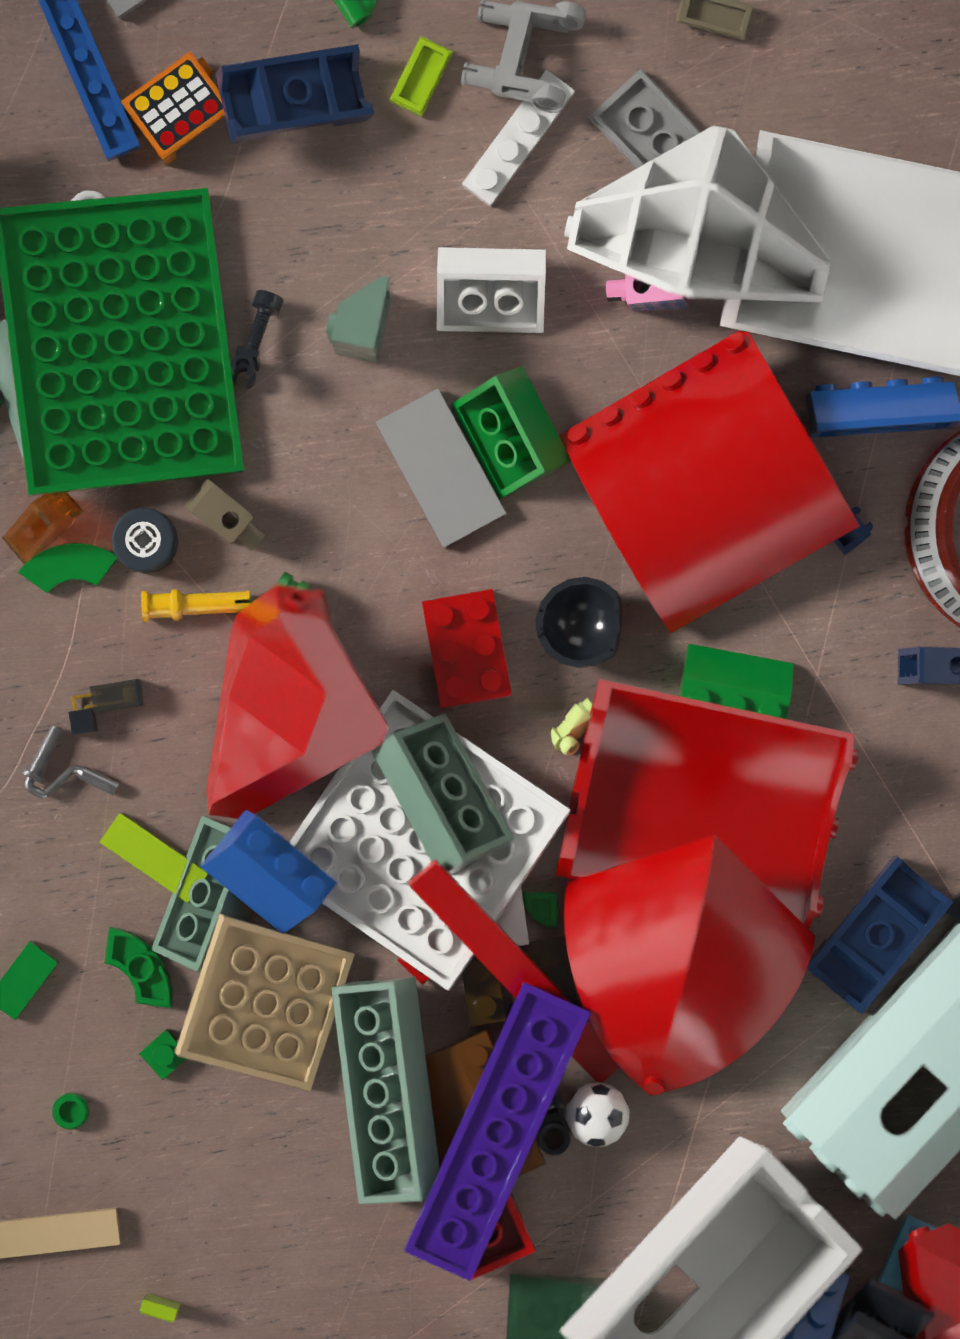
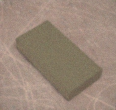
M681 0L676 23L745 41L755 5L737 0Z

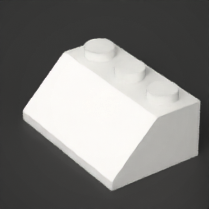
M438 247L437 331L543 333L546 250Z

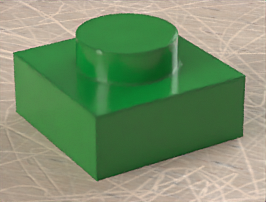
M168 1029L164 1030L139 1053L162 1080L187 1059L175 1054L178 1040Z

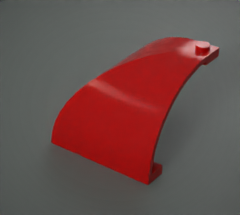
M716 835L566 883L564 901L566 945L571 971L584 1009L591 1012L588 1019L609 1055L650 1096L660 1095L667 1091L697 1083L724 1069L745 1054L771 1029L783 1014L798 990L808 968L813 952L815 935Z

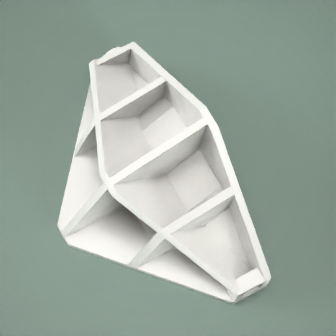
M714 125L576 202L574 216H568L564 237H569L568 250L667 292L694 298L822 303L831 265L829 257L736 131Z

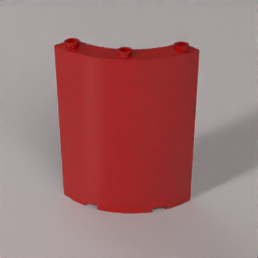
M598 679L590 711L591 717L588 729L585 731L569 803V809L572 810L571 813L575 814H569L567 818L555 876L574 880L716 835L809 929L813 918H820L824 897L819 896L828 843L830 838L835 839L837 835L839 818H836L835 814L848 771H854L858 761L859 750L853 748L855 734Z

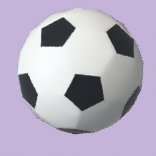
M599 1082L588 1083L578 1088L571 1095L566 1106L565 1119L569 1131L582 1144L592 1147H604L618 1141L625 1133L629 1124L630 1111L625 1097L612 1085Z

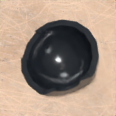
M589 577L567 579L553 587L540 602L535 619L537 637L546 653L561 664L577 668L599 666L614 657L619 647L622 625V605L618 592L604 581Z

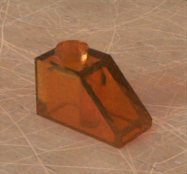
M68 492L43 494L31 502L2 539L21 562L25 564L66 532L83 513V510Z

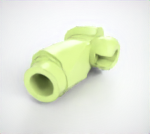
M589 698L574 704L565 716V720L562 721L557 729L552 727V743L556 750L562 751L565 755H573L578 751L580 744L576 739H580L588 729L592 701Z

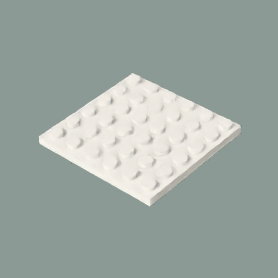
M394 690L391 691L380 707V711L389 727L384 741L393 733L434 718ZM456 733L512 833L514 840L471 865L451 873V875L497 922L572 810ZM369 751L338 769L289 843L337 882L322 904L450 991L474 954L409 887L408 882L429 865L431 860L372 752Z

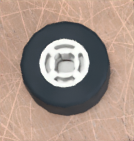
M145 507L132 509L122 515L113 527L111 537L113 552L118 560L129 569L141 573L157 572L169 565L176 555L179 543L177 530L170 519L157 510Z

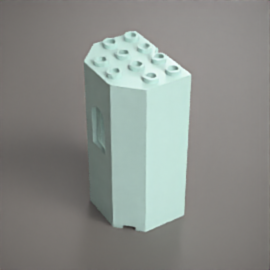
M957 922L946 931L781 1110L787 1118L783 1122L786 1128L801 1142L806 1138L813 1144L809 1149L813 1151L817 1158L832 1172L839 1168L835 1173L882 1218L888 1213L896 1220L960 1150V923ZM923 1064L949 1089L909 1132L902 1135L890 1134L881 1124V1110Z

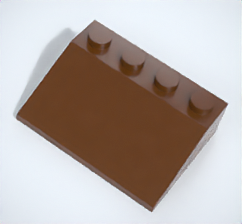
M486 1028L425 1055L439 1168L444 1161L495 1047ZM536 1138L531 1145L518 1177L546 1165Z

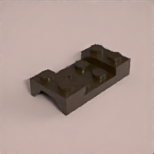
M565 935L529 941L528 945L519 946L573 1004L583 1008L570 967ZM474 955L462 972L470 1025L472 1027L506 1021L516 998Z

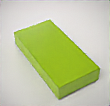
M421 36L392 93L390 103L422 118L453 55V51Z

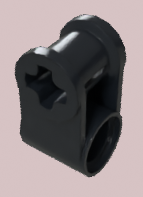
M557 1089L536 1134L541 1150L552 1156L564 1153L570 1144V1134ZM552 1128L562 1131L565 1137L564 1142L555 1148L546 1145L543 1139L546 1131Z

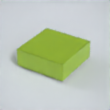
M146 1293L140 1307L141 1314L172 1323L178 1315L181 1303Z

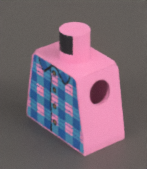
M625 274V279L606 281L607 301H627V305L632 311L690 309V297L670 293L651 284L647 292L639 294L640 288L648 283Z

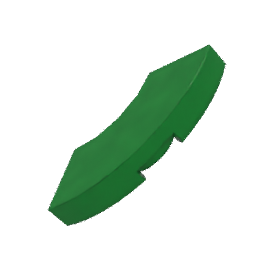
M67 543L53 546L38 553L25 563L18 573L49 594L56 586L70 580H86L99 586L118 558L115 554L98 546L84 543Z
M109 927L104 963L119 968L128 976L134 988L136 1004L171 1008L173 1001L171 980L160 956L152 951V947L137 935L119 928Z

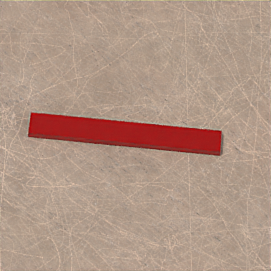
M434 859L408 882L409 887L515 998H517L523 982H526L572 1003L437 859ZM587 1020L573 1051L572 1058L596 1083H602L620 1067L609 1055L590 1021Z

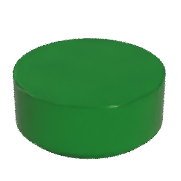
M74 1092L65 1093L60 1096L52 1108V1116L56 1124L67 1130L77 1129L82 1126L88 1119L90 1112L87 1100L82 1095Z

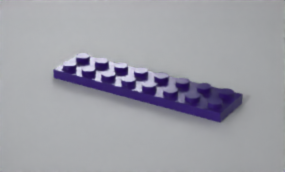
M523 982L405 1245L404 1252L468 1281L472 1280L590 1016V1011Z

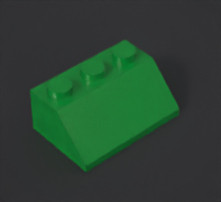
M523 365L492 377L451 404L499 499L528 486L571 462Z
M688 643L678 696L787 719L791 701L794 663Z

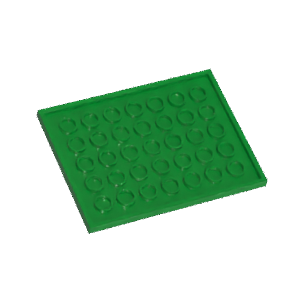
M208 188L0 208V277L28 496L243 472L244 466Z

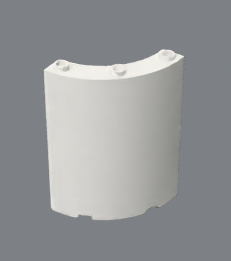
M760 130L754 157L829 257L831 265L822 303L724 299L720 326L960 376V172Z

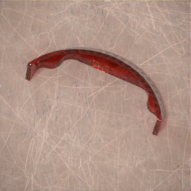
M960 431L943 442L931 454L919 472L907 500L905 509L907 525L904 529V542L908 562L920 585L921 591L928 601L958 628H960V566L954 546L953 519L960 491Z

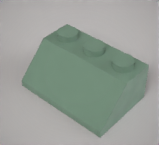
M381 276L340 302L336 313L330 312L326 334H328L329 344L333 345L336 355L378 363L392 298L389 277Z

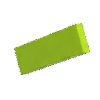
M119 813L99 843L176 894L188 859L124 814ZM191 863L178 897L188 903L190 901L189 892L191 886L195 881L205 879L208 873L194 863Z

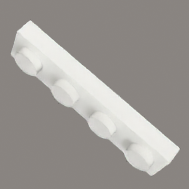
M548 70L539 79L550 81V85L556 86L565 92L564 109L575 94V90ZM523 100L463 181L462 187L491 207L561 111L558 113L544 112L535 108L531 102Z

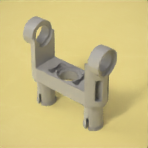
M481 0L480 6L482 7L478 9V22L508 26V33L500 64L496 68L465 62L463 67L466 70H462L461 85L491 89L492 93L499 97L529 101L535 108L544 112L558 113L562 111L566 97L563 90L550 85V81L521 77L533 27L568 33V30H580L584 25L586 10L572 2H559L553 7L519 0L513 2L512 5Z

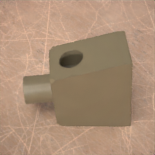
M208 479L203 482L184 506L230 544L237 539L249 550L253 551L265 536L264 533L250 523L254 516ZM227 512L236 517V522L231 527L222 522V517Z

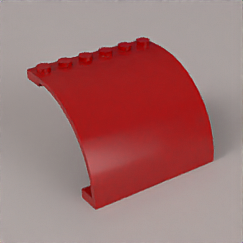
M739 330L729 335L727 338L698 353L691 359L667 371L660 377L636 389L629 395L559 435L606 528L670 634L860 526L753 338L747 331Z

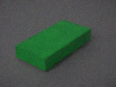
M29 941L0 980V1010L13 1020H17L58 965L59 961L33 941Z

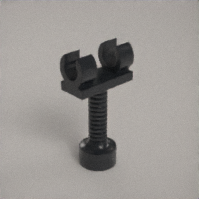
M265 290L256 291L252 306L257 309V313L250 330L251 333H249L245 347L237 346L236 356L231 361L234 385H236L238 374L243 371L247 372L246 380L249 379L246 388L250 389L255 384V371H259L260 353L258 350L268 325V320L271 315L279 314L284 301L277 294Z

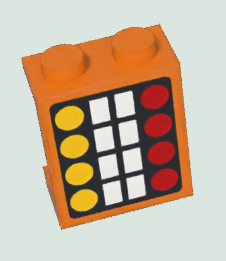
M191 51L121 101L126 112L166 166L178 158L175 153L177 150L225 116L219 88L210 79L214 75L213 70L203 57L197 60Z

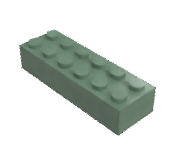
M414 976L358 981L331 987L358 1204L423 1201L427 1199L440 1168L416 978Z

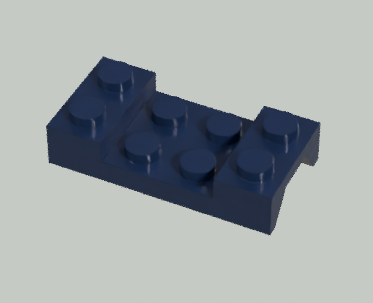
M355 44L220 66L215 75L231 144L263 139L273 133L333 124L335 127L368 121L374 115V109L364 97L358 71L359 45Z
M895 855L871 882V887L829 938H825L811 955L807 970L861 1014L954 903Z

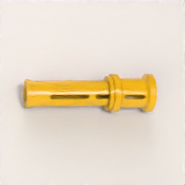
M172 589L171 593L149 594L147 590H142L143 623L149 622L152 618H172L173 621H179V619H183V615L239 613L250 603L235 602L250 601V590L182 594V591H178V589Z

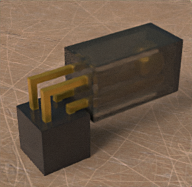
M140 679L90 686L91 693L71 696L73 711L68 713L72 735L97 732L95 713L144 706ZM92 698V705L84 706L83 710L77 709L76 699Z

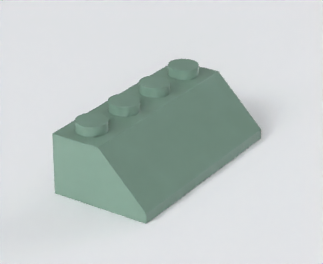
M445 713L393 733L383 741L382 745L371 751L431 862L437 859L450 874L471 865L514 840L512 833Z
M201 816L186 856L188 861L176 894L172 893L151 949L201 973L219 915L222 914L249 922L253 912L248 905L210 874L205 879H199L193 883L189 892L190 901L188 903L178 897L191 863L200 867L232 828L230 825L205 816Z

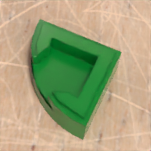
M522 892L524 905L531 917L546 927L558 929V892Z

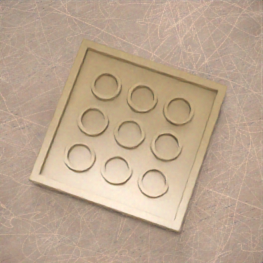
M220 914L175 1054L191 1060L311 1091L335 1017L331 987L346 983L355 954L348 950L292 934L282 933L278 930Z

